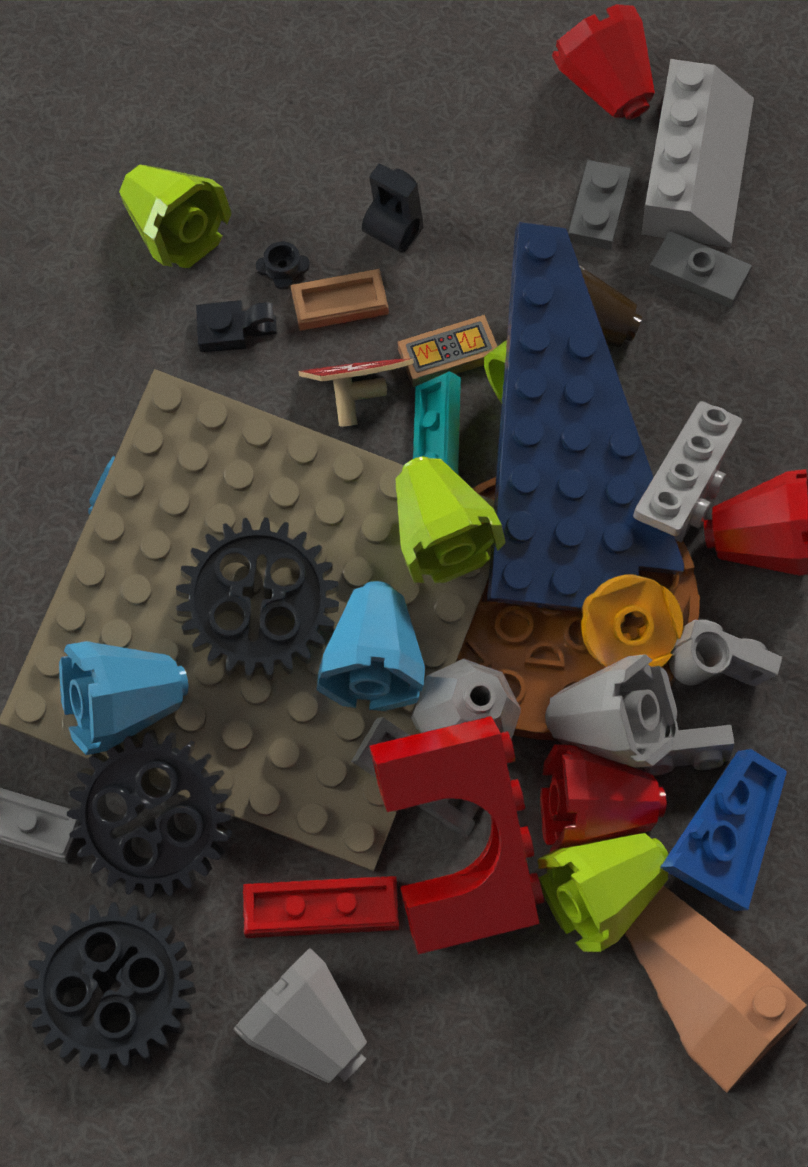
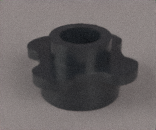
M285 241L271 244L265 250L264 257L256 261L257 273L267 275L274 281L275 287L282 290L290 288L292 280L300 273H306L310 268L308 257L300 255L296 246ZM286 263L287 266L284 268H280L279 264Z

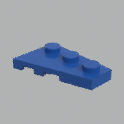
M752 749L737 751L660 868L734 911L748 910L787 771Z

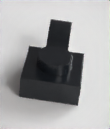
M241 300L196 305L197 335L200 352L246 349L245 337L277 334L273 303H257L246 311L243 309Z

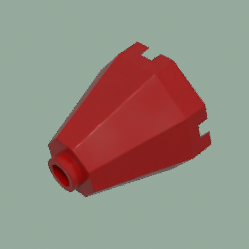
M616 4L606 9L610 17L599 21L596 14L591 15L558 39L556 43L558 51H553L552 57L559 70L613 118L625 116L627 120H632L650 108L648 102L652 100L655 90L642 19L634 6Z
M807 470L787 471L712 507V519L704 520L707 548H716L718 559L798 576L808 575Z
M554 744L544 761L543 775H552L550 788H541L540 793L543 840L546 845H553L550 851L641 834L652 830L657 824L658 818H662L665 815L666 793L663 787H659L658 781L652 774L597 756L575 745Z

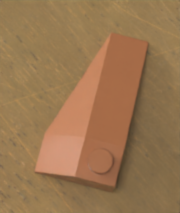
M664 885L624 933L640 964L644 966L654 985L664 1010H667L688 1055L726 1093L800 1020L807 1006L768 967Z

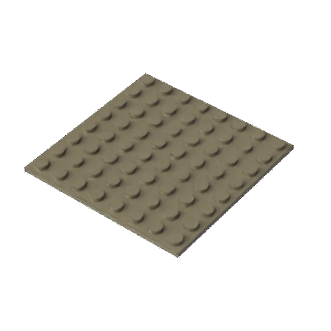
M154 369L0 716V725L88 759L92 754L85 755L71 738L69 727L78 725L74 714L65 715L61 704L59 661L61 657L68 656L64 652L66 645L87 641L169 655L176 661L177 666H182L185 669L188 678V693L186 696H183V701L178 710L135 734L140 744H143L144 736L149 730H155L158 744H162L171 732L176 733V748L180 750L191 740L194 741L195 746L192 757L198 760L209 753L212 757L205 767L207 772L212 773L223 770L225 773L215 786L217 789L232 790V795L221 803V807L234 810L235 815L233 817L374 872L397 810L386 812L379 793L377 779L351 761L377 718L384 717L410 736L419 734V729L416 730L411 719L416 703L387 711L369 710L370 700L357 699L356 708L341 706L317 691L318 671L323 654L353 590L363 587L368 582L379 581L391 585L394 590L404 596L425 666L424 679L427 675L455 663L488 581L490 559L482 567L446 583H434L431 575H422L425 583H414L406 566L400 543L395 478L402 472L404 465ZM480 495L494 509L495 500ZM264 517H267L270 522V531L277 533L280 526L284 522H288L289 538L294 539L298 534L305 531L307 533V541L304 547L306 550L317 545L322 547V554L316 563L332 562L333 571L324 580L338 581L339 586L336 593L326 597L338 601L339 609L338 612L324 614L335 622L333 632L318 630V633L325 640V647L319 649L311 645L307 646L311 656L310 663L306 664L295 656L292 658V674H288L278 664L274 665L272 680L267 679L263 667L256 668L254 676L250 681L246 678L245 666L238 665L231 676L226 675V660L223 658L212 667L209 666L207 662L211 650L209 647L197 653L193 651L192 644L199 634L183 635L181 626L192 617L177 615L176 606L189 600L177 596L176 585L191 583L181 575L180 569L181 566H197L191 557L190 551L192 548L200 549L204 552L208 551L205 542V535L207 533L221 541L224 539L223 524L227 523L236 534L242 532L243 518L249 520L252 530H259ZM491 546L486 550L489 557L491 554ZM263 556L257 559L254 595L250 598L252 607L248 637L250 641L258 639L261 603L265 599L264 575L267 559ZM238 562L230 563L222 570V575L230 581H240L249 573L248 568ZM280 568L272 574L271 578L276 584L285 587L295 584L299 576L293 569ZM231 610L221 613L217 617L216 623L220 628L229 631L239 628L244 619L238 612ZM275 616L267 622L266 627L272 634L281 636L290 633L294 628V624L288 617ZM123 741V742H121V743H119V744H120L121 747L124 749V741ZM106 751L100 752L108 758ZM160 768L150 769L149 779L151 784L161 789L169 790L171 787L169 775ZM182 790L176 794L184 798L190 797V793L187 790Z

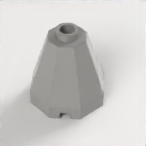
M646 654L627 656L551 697L545 714L546 725L553 738L563 745H575L597 756L632 767L653 766L672 750L674 737H665L666 726L676 724L677 708L667 672L660 666L650 667L648 664L653 660Z
M462 659L425 677L424 686L419 693V699L411 719L416 730L419 729L420 733L492 716L500 733L508 731L512 739L521 708L503 672Z
M311 948L280 977V980L260 998L233 1029L247 1044L327 1083H330L337 1075L345 1082L366 1060L359 1051L367 1041L326 963Z

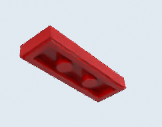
M396 876L243 884L245 938L399 930Z

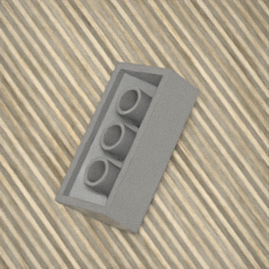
M670 59L641 235L666 238L668 232L672 231L698 243L731 248L754 98L715 65Z

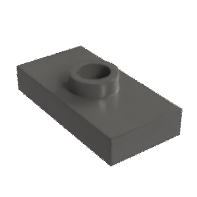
M669 231L650 264L649 274L732 308L751 274L752 265Z

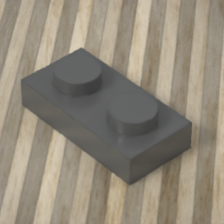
M587 160L568 232L572 243L612 250L630 180L631 168Z

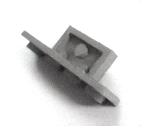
M702 401L699 402L636 506L633 517L673 535L675 540L679 542L683 541L691 525L699 529L711 503L706 498L715 500L726 478V474L720 472L719 469L727 449L741 426L742 419L723 408L712 406Z

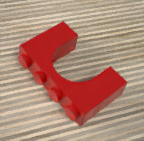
M492 716L370 745L379 793L387 813L437 800L454 798L473 802L486 810L491 816L489 841L484 851L471 865L453 874L401 886L409 928L418 954L539 924L536 905L544 903V898L537 873L529 874L526 858L534 857V848L528 827H520L517 811L524 810L525 803L518 779L510 780L507 764L515 762V753L509 732L500 733Z

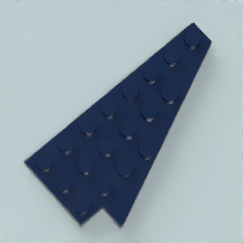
M519 222L515 228L494 502V510L502 525L506 543L498 551L494 543L491 545L487 601L583 612L582 607L585 599L609 579L630 574L638 576L639 570L679 575L684 571V562L673 535L633 517L636 506L654 477L566 228ZM630 612V613L626 614L624 617H630V618H631V617H633V615H632L631 612Z

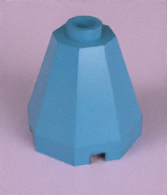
M368 582L363 587L353 590L326 647L318 671L317 691L345 707L356 708L357 699L370 700L369 710L387 711L417 703L419 693L424 686L425 666L404 596L385 582Z
M85 641L66 645L64 652L68 656L61 657L59 661L61 704L65 715L74 714L78 725L69 727L73 742L85 755L105 752L123 742L127 736L135 735L178 710L183 701V696H186L188 693V678L185 669L182 666H177L176 661L165 654Z

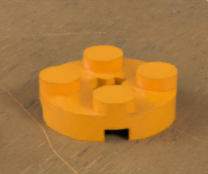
M634 574L617 576L601 584L583 603V617L581 621L583 641L591 656L605 668L627 656L644 654L653 660L648 664L650 667H662L673 655L670 652L673 650L677 638H681L683 616L679 603L668 589L658 584L655 580ZM630 612L634 617H642L644 624L637 627L638 636L635 638H631L627 632H621L620 625L625 621L624 616Z

